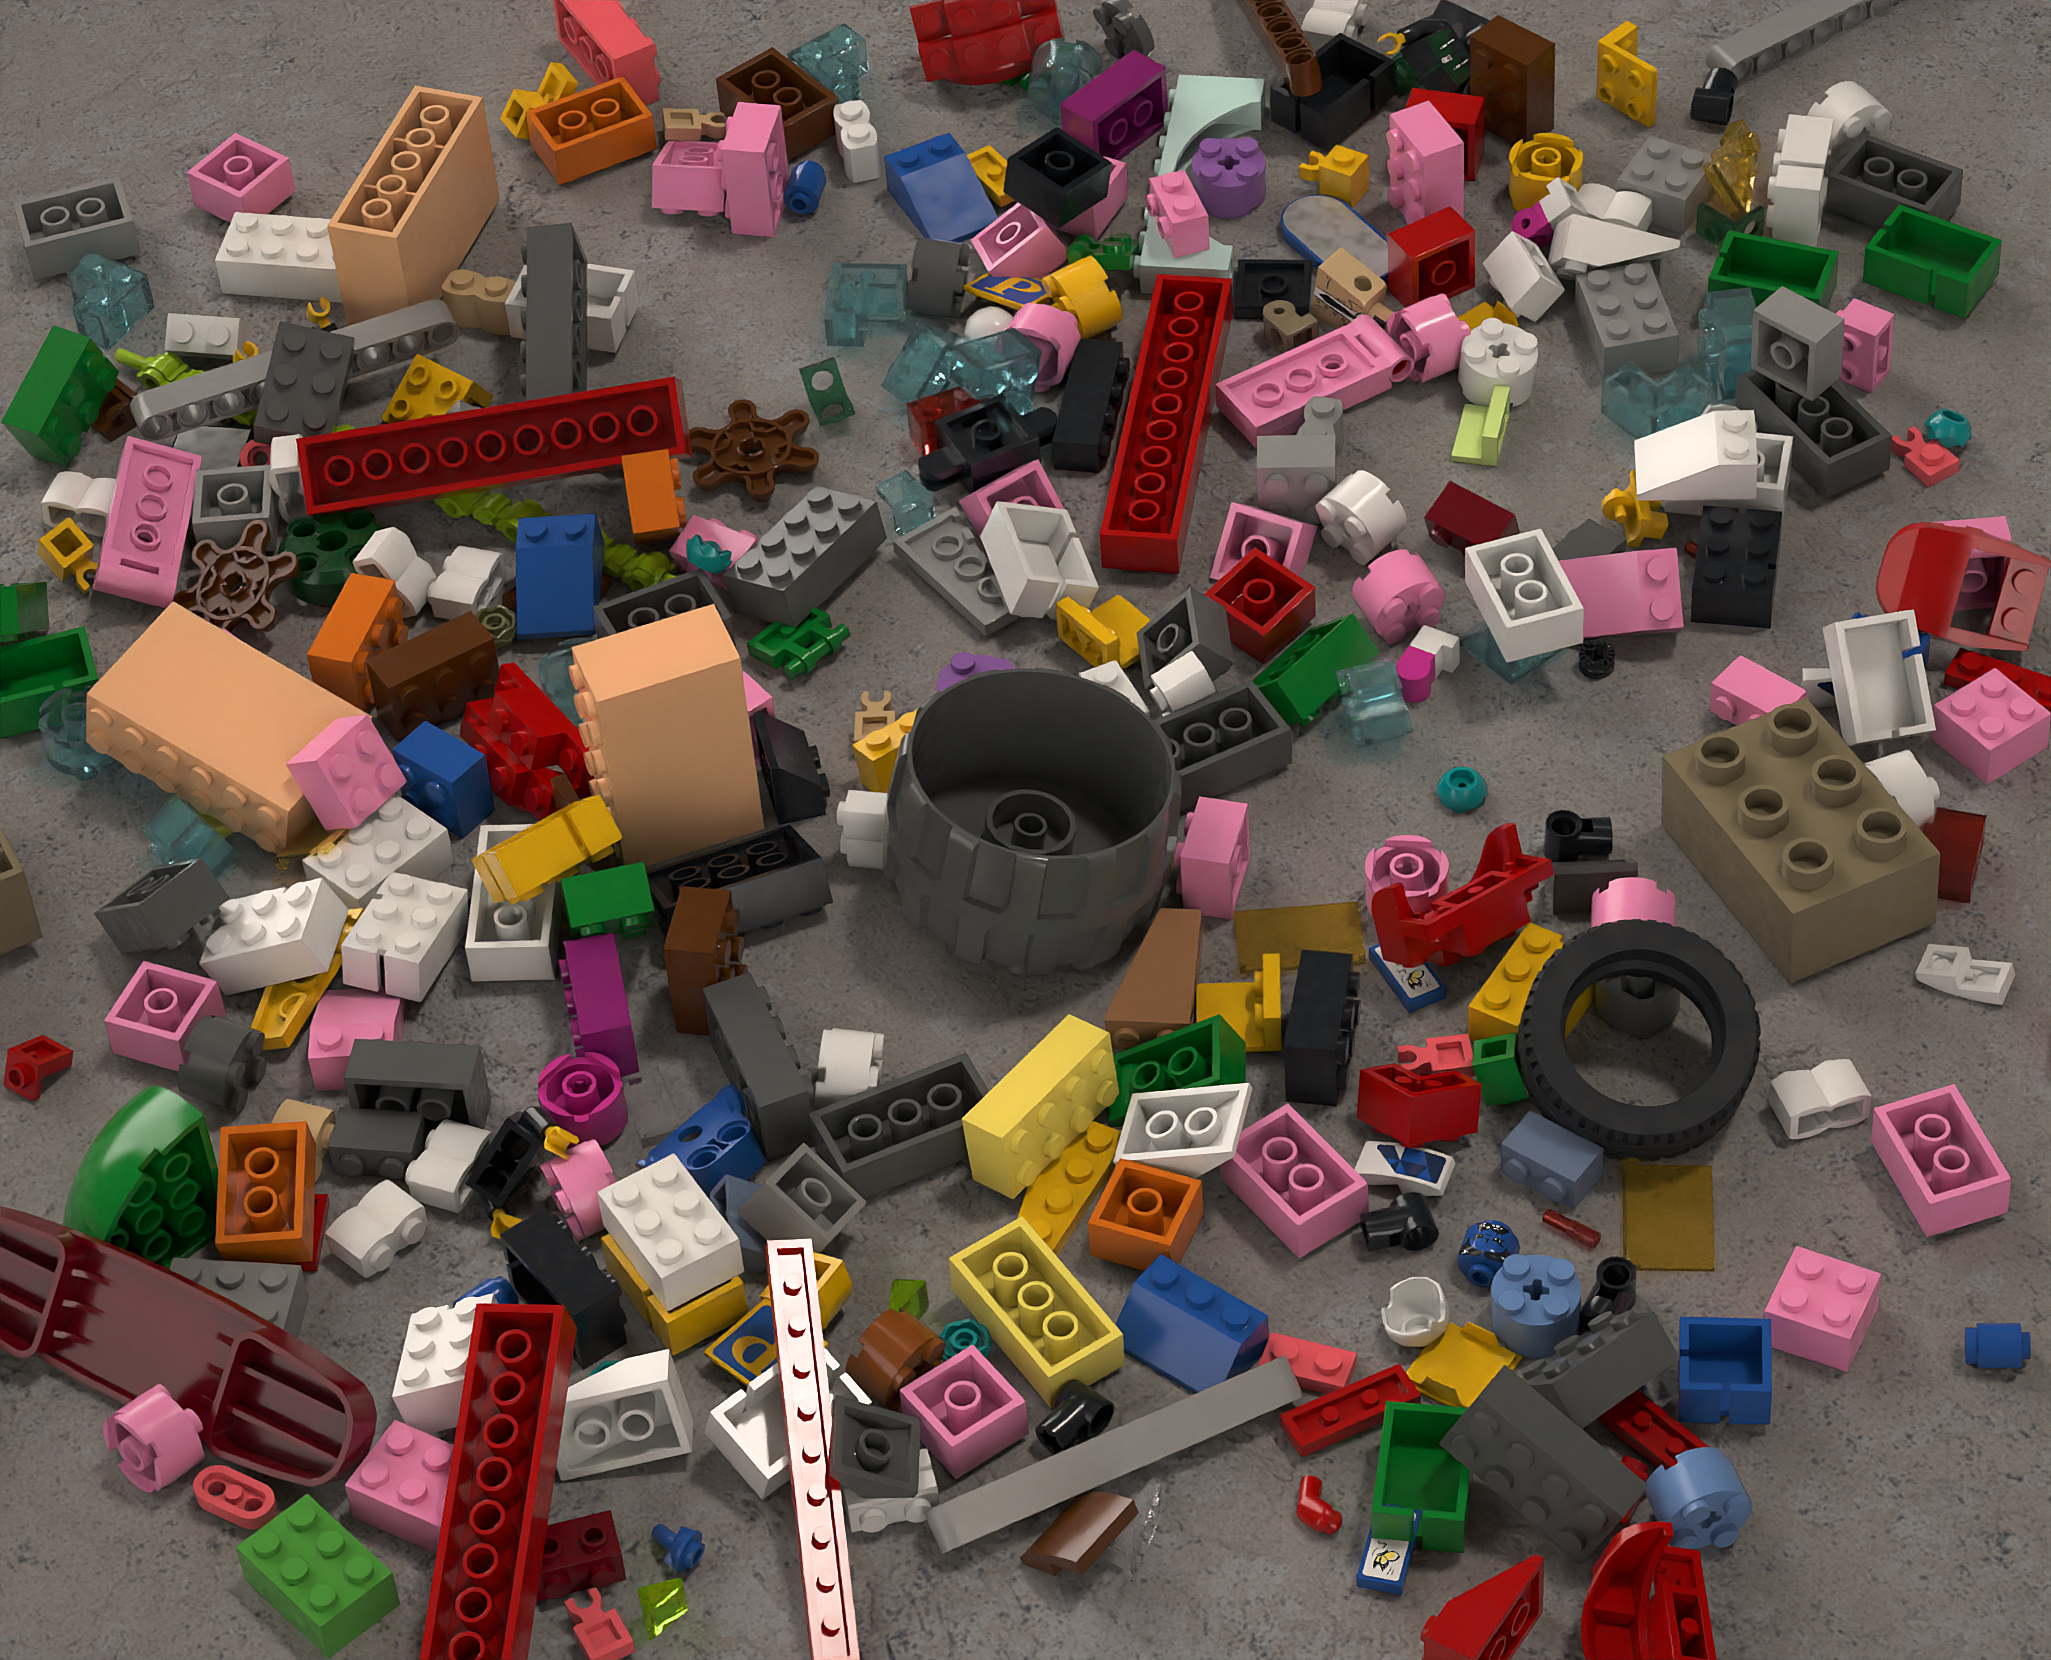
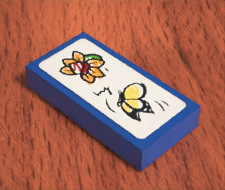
M1379 944L1369 948V959L1408 1013L1446 998V987L1427 962L1418 967L1404 968L1402 964L1384 961Z
M1386 1504V1505H1385V1506H1389V1507H1401V1506H1395V1505H1390V1504ZM1414 1509L1413 1542L1372 1538L1371 1523L1356 1577L1357 1587L1402 1595L1417 1542L1416 1533L1422 1510Z

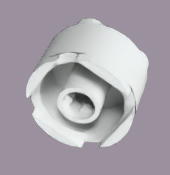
M1853 81L1840 82L1830 87L1825 92L1828 97L1821 105L1815 102L1808 112L1807 116L1834 119L1832 148L1829 150L1832 151L1831 160L1836 165L1863 133L1884 141L1893 119V115L1863 87Z
M1488 318L1482 321L1481 326L1471 330V335L1466 336L1462 343L1458 383L1460 382L1463 388L1462 393L1475 405L1490 406L1495 385L1510 386V403H1513V407L1525 402L1531 395L1534 385L1538 358L1537 338L1519 327L1502 323V321L1496 318Z
M1357 470L1353 475L1352 473L1348 475L1315 505L1324 527L1321 530V536L1324 541L1332 548H1337L1341 545L1349 550L1353 559L1361 565H1365L1406 528L1407 517L1399 500L1392 504L1385 495L1390 489L1380 479L1363 470Z
M1904 750L1864 763L1922 832L1931 828L1934 818V801H1937L1940 796L1939 787L1932 777L1926 776L1912 752Z
M838 1028L824 1029L818 1062L819 1075L818 1081H816L815 1111L880 1086L883 1060L875 1059H882L884 1034Z

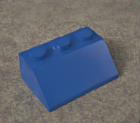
M1162 1254L1133 1283L1115 1324L1123 1333L1125 1354L1194 1394L1249 1371L1262 1357L1269 1339L1267 1314Z

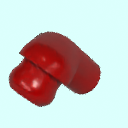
M1304 1476L1301 1478L1296 1510L1298 1519L1317 1532L1324 1531V1533L1329 1535L1337 1533L1342 1525L1343 1518L1339 1511L1332 1510V1506L1321 1499L1322 1480L1316 1476Z

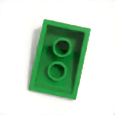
M1218 1014L1114 1054L1119 1095L1113 1104L1109 1106V1123L1112 1126L1124 1125L1131 1096L1134 1093L1246 1083V1042Z

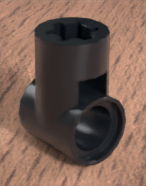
M1714 68L1707 73L1703 87L1695 89L1691 104V120L1721 125L1729 124L1733 110L1734 93L1738 85L1737 77L1732 71L1726 68Z
M1557 810L1546 818L1543 853L1547 859H1551V862L1576 861L1580 855L1612 853L1613 832L1610 817L1581 818L1570 810Z
M1405 1193L1395 1198L1387 1208L1360 1214L1361 1231L1369 1252L1402 1245L1403 1248L1409 1251H1420L1433 1245L1439 1236L1426 1197L1421 1193Z
M1613 1256L1602 1260L1597 1266L1596 1282L1580 1311V1324L1587 1331L1590 1330L1588 1323L1597 1316L1609 1311L1613 1315H1619L1634 1307L1636 1302L1637 1272L1630 1260L1624 1257Z
M1072 1380L1059 1393L1054 1410L1036 1426V1436L1049 1452L1054 1455L1074 1447L1086 1434L1095 1437L1103 1432L1114 1414V1404L1079 1380Z

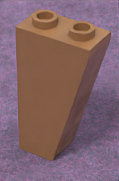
M1159 909L1105 1014V1031L1110 1033L1112 1049L1127 1050L1194 1024L1196 986L1199 982L1203 944L1202 909Z

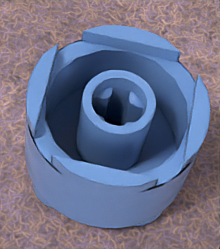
M1513 1254L1508 1256L1504 1260L1503 1266L1494 1276L1491 1285V1327L1496 1337H1499L1506 1343V1349L1526 1358H1547L1557 1353L1554 1348L1558 1343L1579 1334L1581 1284L1573 1264L1566 1259H1556L1546 1255L1523 1256L1521 1254Z
M1701 1447L1685 1451L1675 1456L1678 1462L1676 1465L1666 1471L1663 1465H1661L1650 1475L1646 1482L1649 1486L1646 1488L1645 1494L1657 1520L1672 1523L1674 1536L1669 1542L1670 1546L1698 1549L1714 1544L1717 1548H1724L1737 1541L1739 1538L1738 1530L1744 1525L1751 1514L1752 1502L1729 1456L1728 1458L1724 1456L1722 1450L1714 1447Z

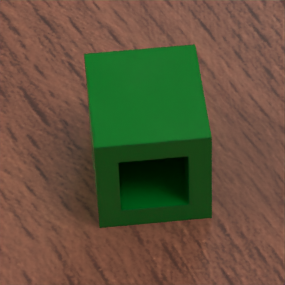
M1516 1032L1474 1042L1472 1066L1477 1081L1481 1083V1092L1487 1107L1498 1104L1510 1105L1529 1097L1522 1078L1523 1070L1519 1067L1517 1053L1519 1040L1517 1039Z

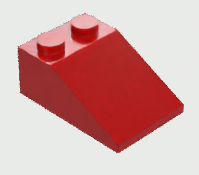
M1535 1554L1449 1600L1437 1617L1432 1615L1428 1618L1420 1636V1640L1424 1642L1422 1660H1511L1543 1613L1544 1558Z

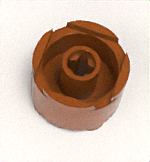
M899 1307V1313L891 1308L878 1316L863 1332L858 1342L864 1345L858 1358L850 1354L845 1372L859 1388L885 1408L902 1413L900 1389L942 1364L941 1360L946 1343L940 1335L903 1307Z

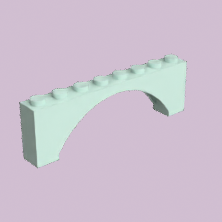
M1179 75L1176 89H1170L1169 111L1171 112L1165 113L1164 134L1166 136H1160L1159 157L1162 158L1155 160L1154 177L1185 170L1187 173L1192 167L1193 156L1199 149L1200 142L1206 138H1233L1251 130H1262L1266 109L1265 79ZM1145 207L1144 229L1147 230L1140 231L1139 253L1142 254L1141 256L1136 255L1134 259V278H1140L1141 293L1153 294L1157 274L1232 278L1233 281L1232 245H1223L1209 237L1210 249L1174 258L1165 239H1162L1159 234L1154 217L1149 215L1147 207Z

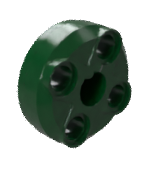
M357 509L350 512H337L317 515L315 517H300L291 521L287 525V536L281 542L277 553L278 555L285 551L293 552L300 564L298 575L284 582L288 591L304 602L333 606L350 574H358L353 565L354 559L373 534L384 529L376 522L374 514L365 509Z

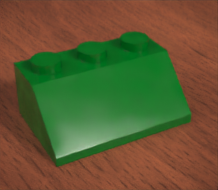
M1352 613L1310 628L1252 681L1288 726L1295 723L1304 726L1320 714L1318 709L1320 705L1324 702L1329 703L1345 692L1346 689L1343 685L1349 679L1355 680L1365 674L1371 668L1368 662L1380 651Z

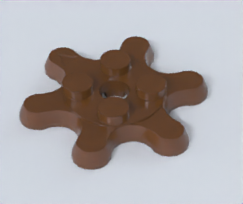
M746 399L737 400L728 407V414L731 420L724 428L712 430L704 427H695L689 430L692 452L710 457L706 464L698 467L693 473L694 483L700 490L705 492L713 491L724 483L739 482L746 484L747 492L754 501L765 502L771 499L774 493L777 475L789 471L809 474L817 468L819 462V454L815 449L801 447L793 442L794 439L806 432L810 422L809 415L803 410H790L777 419L767 420L757 415L756 406L752 401ZM753 449L759 450L757 453L749 454V458L746 457V454Z
M254 520L246 525L240 541L231 549H220L217 543L211 539H205L197 543L192 551V560L201 569L199 581L192 588L178 592L173 597L172 602L179 604L196 615L203 614L206 621L222 630L226 629L230 633L238 624L243 622L251 624L256 630L268 632L274 629L278 623L277 611L269 603L270 596L274 588L280 583L291 580L298 575L300 564L297 556L290 551L282 552L273 557L265 556L267 545L271 539L270 529L264 521ZM241 581L245 585L244 588L240 587L236 592L230 593L233 585Z

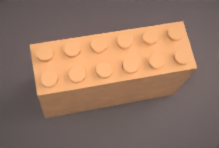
M414 86L327 225L347 326L428 300H440L442 296L441 286L450 272L459 268L498 203L500 196L483 97Z
M172 602L87 693L86 742L98 753L107 754L123 763L129 771L136 774L140 773L152 780L163 791L174 793L186 800L197 811L206 812L220 820L231 831L244 834L256 841L262 849L274 852L286 859L319 821L286 763L337 718L366 715L367 713L179 604Z
M714 604L572 647L574 665L568 666L573 686L575 690L579 689L580 693L573 697L580 719L584 718V723L578 725L583 744L586 748L589 747V751L583 753L584 760L590 776L594 775V779L588 781L591 795L600 794L623 837V839L614 843L616 858L620 859L623 866L644 862L646 867L764 829L741 659Z

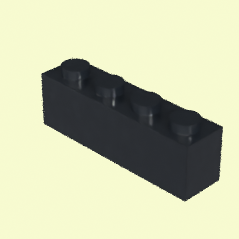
M1080 339L1075 349L1052 440L1054 470L1100 473L1103 458L1110 457L1111 435H1109V432L1116 431L1118 412L1115 407L1122 406L1124 385L1121 382L1122 380H1128L1130 372V359L1124 357L1123 342Z

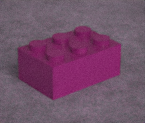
M1132 50L1060 104L1062 130L1101 156L1118 161L1164 127L1165 113L1168 112L1166 67Z
M614 932L564 941L567 959L559 960L563 985L572 984V986L564 988L569 1016L576 1014L578 1016L569 1019L574 1047L583 1046V1048L575 1050L576 1057H585L584 1052L602 1054L618 1066L623 1084L641 1081Z

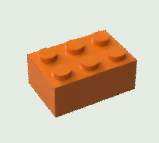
M624 76L525 112L530 145L559 185L657 149L653 115Z
M668 449L621 456L635 545L677 539L681 534L680 529L685 528L687 525L683 497L675 498L674 492L675 490H681L677 458L669 459Z
M351 573L307 653L313 683L365 713L370 704L375 703L366 660L398 646L408 639V627L404 625L402 617L403 603L402 599L398 597L395 580Z
M307 1121L220 1127L215 1245L223 1261L272 1264L312 1261L316 1143Z

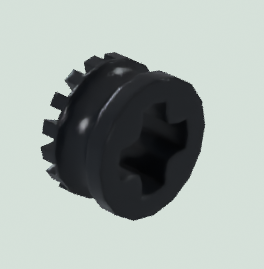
M1590 640L1589 644L1586 642L1584 646L1580 647L1579 670L1584 676L1591 679H1602L1611 675L1615 667L1614 647L1611 648L1610 643L1606 645L1604 640L1602 643H1600V640H1596L1595 643L1593 640Z

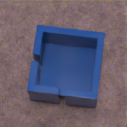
M424 721L392 749L394 760L407 780L400 788L401 798L447 828L451 833L464 839L495 811L485 754L427 721Z
M1680 1317L1678 1422L1720 1423V1416H1729V1424L1770 1425L1772 1403L1771 1319Z

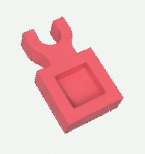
M1912 426L1908 429L1907 441L1901 440L1897 435L1892 437L1891 451L1900 457H1904V467L1928 488L1959 472L1960 460L1936 439L1926 443L1922 438L1921 432L1916 427Z
M1468 1034L1426 1038V1047L1423 1048L1413 1045L1397 1046L1398 1063L1412 1062L1410 1064H1401V1067L1419 1076L1456 1070L1469 1078L1475 1077L1472 1066L1473 1053Z
M596 1587L588 1590L591 1605L587 1608L577 1607L573 1598L564 1601L568 1616L571 1621L577 1624L572 1627L574 1637L587 1660H619L636 1652L634 1641L615 1608L603 1613L601 1595Z

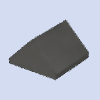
M1633 859L1551 862L1554 875L1549 877L1553 914L1591 913L1593 893L1598 888L1599 893L1608 889L1609 882L1615 879L1638 877V862Z

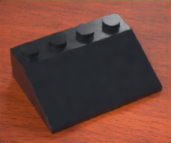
M791 825L646 871L654 915L665 938L669 931L682 886L731 891L733 907L740 911V923L737 932L739 937H743L746 931L758 927L762 929L777 927L784 922V919L798 914L800 916L816 914L823 909L822 906L833 903L822 857Z

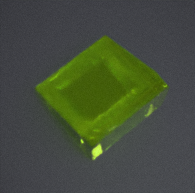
M894 1279L891 1286L889 1309L893 1308L899 1313V1307H903L920 1320L929 1308L926 1281Z
M682 1577L637 1589L648 1640L657 1637L688 1610Z

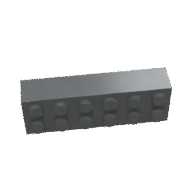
M572 223L527 227V242H522L521 244L522 260L524 265H527V275L521 276L522 293L524 298H527L526 307L521 308V323L523 330H526V340L521 341L520 346L522 361L526 363V373L520 376L522 395L528 401L587 391V258Z

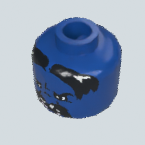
M1486 1220L1475 1223L1467 1229L1457 1256L1459 1270L1474 1285L1488 1287L1492 1285L1493 1278L1503 1266L1504 1260L1510 1255L1519 1254V1240L1510 1227L1503 1222Z

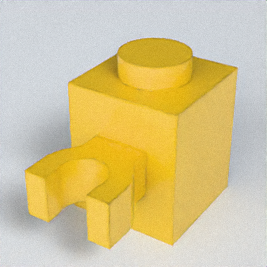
M1337 144L1326 157L1321 153L1311 151L1309 154V165L1305 163L1299 165V178L1307 181H1319L1320 195L1339 198L1354 208L1369 190V155Z
M68 517L39 539L37 554L62 582L73 574L78 589L84 595L90 591L91 586L83 577L88 573H96L98 563L90 561L93 557L94 545L72 519Z

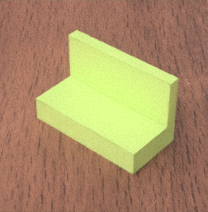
M1495 385L1490 406L1464 405L1451 461L1497 466L1510 417V386Z

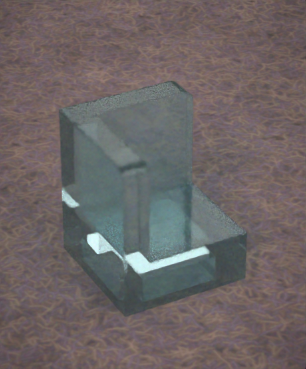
M907 470L876 485V493L893 510L894 529L900 537L935 518L933 495Z

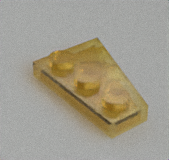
M1744 119L1730 123L1720 139L1721 147L1713 150L1710 155L1712 161L1705 163L1702 168L1734 221L1747 218L1749 215L1750 202L1754 198L1753 183L1754 177L1757 176L1758 153L1761 152V143L1756 132L1750 131Z

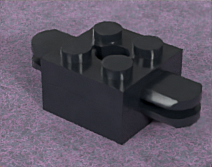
M1002 393L935 421L938 450L922 456L918 460L921 485L926 490L936 492L960 482L968 493L972 494L1019 466L1037 459L1041 464L1040 448L1052 443L1058 420L1056 413L1049 408L1040 407L1020 415Z

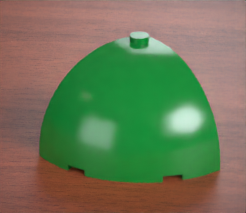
M148 1086L131 1098L107 1122L83 1157L68 1193L63 1226L128 1250L167 1269H170L173 1258H189L214 1240L216 1236L218 1166L204 1115L176 1093L160 1086Z

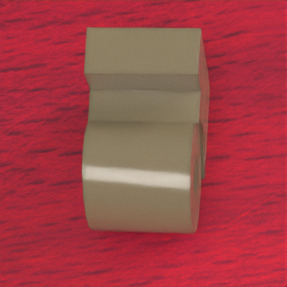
M1276 300L1268 303L1263 308L1265 339L1280 354L1319 338L1318 320L1310 313L1300 317L1295 312V307L1292 303Z

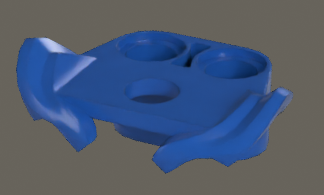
M730 1084L723 1087L710 1103L700 1108L653 1148L645 1159H639L635 1166L639 1169H644L674 1153L702 1191L710 1198L711 1191L726 1174L747 1180L763 1166L765 1156L749 1120L745 1118V1101L739 1090ZM701 1133L695 1140L682 1142L690 1134Z

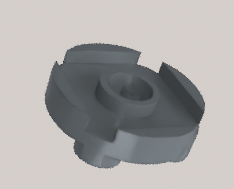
M1106 0L1093 10L1096 21L1102 26L1107 37L1104 41L1105 46L1112 56L1118 57L1122 55L1124 57L1132 50L1148 58L1152 55L1149 53L1154 50V40L1151 31L1141 15L1135 19L1129 11L1133 5L1128 0Z

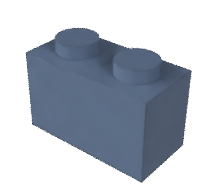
M1529 1111L1501 1143V1172L1513 1181L1524 1183L1543 1193L1548 1199L1575 1209L1603 1176L1604 1148Z

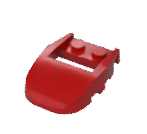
M1933 522L1913 523L1900 529L1888 542L1877 576L1876 596L1885 614L1914 609L1917 630L1924 634L1928 633L1936 640L1967 647L2027 652L2029 648L2028 641L2048 571L2051 568V559L2042 554L2039 556L2027 551L2016 543L1986 533L1982 529L1966 526V528L1945 526L1943 523ZM1972 549L2007 557L1985 635L1950 626Z

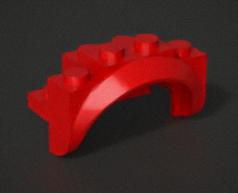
M932 0L909 7L926 82L942 79L962 85L997 83L1031 70L1054 50L1065 48L1063 25L1057 1Z
M515 662L501 664L494 688V697L466 703L463 721L460 725V736L469 746L485 754L492 791L509 806L531 813L541 821L556 812L551 778L566 774L580 800L592 796L588 781L593 780L594 775L590 776L583 755L584 752L589 751V747L586 748L584 746L579 729ZM558 765L563 770V772L555 771L546 767Z
M1506 823L1495 828L1487 836L1478 866L1470 882L1432 902V911L1426 915L1421 911L1413 913L1408 903L1403 883L1397 882L1378 890L1372 898L1371 910L1383 960L1402 964L1404 968L1418 967L1426 961L1434 962L1441 967L1451 966L1461 960V956H1477L1485 951V947L1493 942L1513 937L1517 929L1531 922L1527 903L1533 900L1531 891L1537 889L1540 882L1554 875L1551 859L1522 854L1516 824Z
M1643 1522L1622 1529L1612 1538L1592 1567L1593 1580L1586 1595L1581 1618V1643L1586 1660H1717L1700 1551L1667 1546L1674 1536L1671 1522ZM1652 1582H1654L1655 1594L1649 1601Z

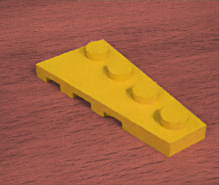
M364 908L349 909L328 972L265 987L250 1027L265 1034L262 1051L290 1047L342 965L341 944L364 912Z
M1091 1121L1089 1127L1083 1133H1080L1064 1149L1062 1154L1053 1160L1037 1176L1036 1180L1027 1187L1018 1218L1023 1216L1056 1256L1116 1167L1113 1160L1122 1131Z

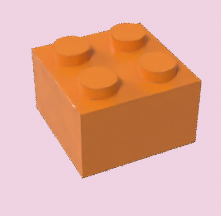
M1120 1158L1088 1221L1090 1256L1143 1271L1160 1254L1180 1264L1204 1214L1202 1181Z

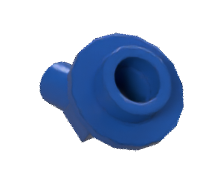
M658 1524L652 1529L653 1539L668 1550L664 1561L680 1573L688 1567L692 1569L699 1563L705 1550V1544L701 1543L702 1533L699 1530L681 1526L676 1534L664 1524Z

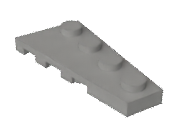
M956 506L893 541L894 552L983 635L988 636L1018 619L1017 615L1010 614L997 578L990 569L989 561L984 552H980L974 535L969 527H965Z

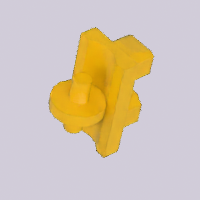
M1631 470L1629 474L1630 485L1624 491L1618 488L1611 490L1610 494L1602 500L1601 507L1603 515L1607 519L1616 521L1619 524L1623 523L1627 545L1639 548L1644 537L1661 540L1669 522L1667 514L1657 512L1662 504V500L1637 501L1636 471Z

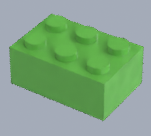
M308 1493L236 1546L244 1579L328 1659L400 1605L393 1573Z

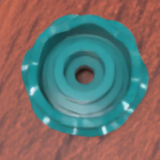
M1940 409L1928 416L1924 422L1927 437L1939 439L1946 447L1959 445L1963 448L1967 440H1971L1972 432L1968 419L1956 411Z
M698 534L694 535L691 540H687L686 555L688 561L712 574L720 573L733 562L730 560L732 552L729 550L723 551L715 541H704Z
M1461 766L1450 769L1442 775L1437 783L1436 794L1439 795L1443 806L1457 813H1465L1482 805L1484 797L1488 795V788L1485 779L1479 772L1469 767Z
M968 1318L948 1323L942 1333L939 1334L946 1343L942 1357L944 1362L971 1345H974L986 1359L991 1353L993 1343L989 1330L974 1319Z

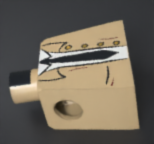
M1340 247L1318 267L1310 312L1317 320L1335 329H1339L1352 323L1353 320L1361 315H1369L1387 332L1388 318L1394 312L1384 306L1387 289L1385 282L1344 248Z

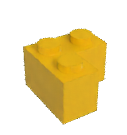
M917 710L902 715L895 722L880 730L869 733L864 739L852 745L861 783L870 791L888 793L901 739L906 733L911 732Z

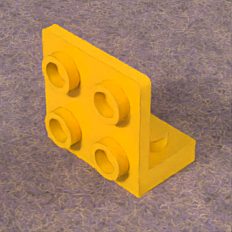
M1627 20L1598 41L1596 97L1650 128L1656 123L1658 71L1654 66L1637 57L1638 26Z
M416 354L383 413L382 420L386 423H394L443 415L459 399L470 405L474 402L485 408L489 406L494 396L474 381Z
M1121 595L1114 596L1092 611L1085 606H1080L1069 596L1056 603L1058 637L1091 665L1097 667L1116 660L1123 670L1140 660L1137 632L1151 620Z
M1280 953L1263 954V971H1255V982L1198 984L1196 986L1197 1022L1220 1014L1246 1042V1052L1282 1051Z

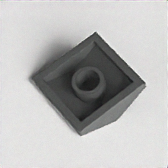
M836 1396L833 1400L830 1476L863 1499L915 1498L918 1494L921 1418Z

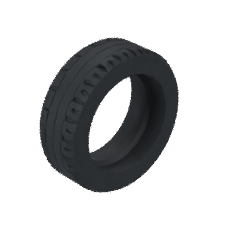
M1624 919L1618 920L1617 923L1607 922L1600 926L1589 928L1586 933L1581 932L1575 935L1574 938L1566 941L1562 949H1557L1547 959L1542 970L1535 977L1520 1019L1517 1037L1519 1040L1517 1045L1519 1067L1523 1070L1522 1078L1529 1095L1535 1099L1534 1104L1542 1112L1544 1118L1604 1148L1603 1154L1607 1158H1616L1621 1161L1633 1159L1636 1162L1659 1161L1661 1157L1669 1159L1689 1152L1690 1148L1696 1149L1714 1137L1715 1132L1720 1131L1732 1118L1743 1100L1755 1073L1761 1045L1759 1040L1761 1029L1758 1012L1754 1009L1756 1003L1751 995L1748 984L1742 981L1743 976L1737 971L1731 960L1724 957L1723 952L1713 947V944L1709 941L1702 940L1699 935L1694 932L1690 933L1680 926L1674 927L1670 923H1660L1649 919L1648 921ZM1618 976L1647 977L1670 985L1693 1002L1710 1028L1712 1051L1710 1063L1704 1077L1689 1094L1676 1102L1665 1105H1630L1605 1096L1580 1076L1567 1054L1565 1026L1573 1004L1592 984Z

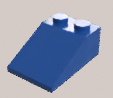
M950 132L884 156L887 190L925 239L930 238L960 243L975 237L998 219L965 151Z
M596 514L519 518L516 541L518 639L596 635L592 607L599 605L605 546Z

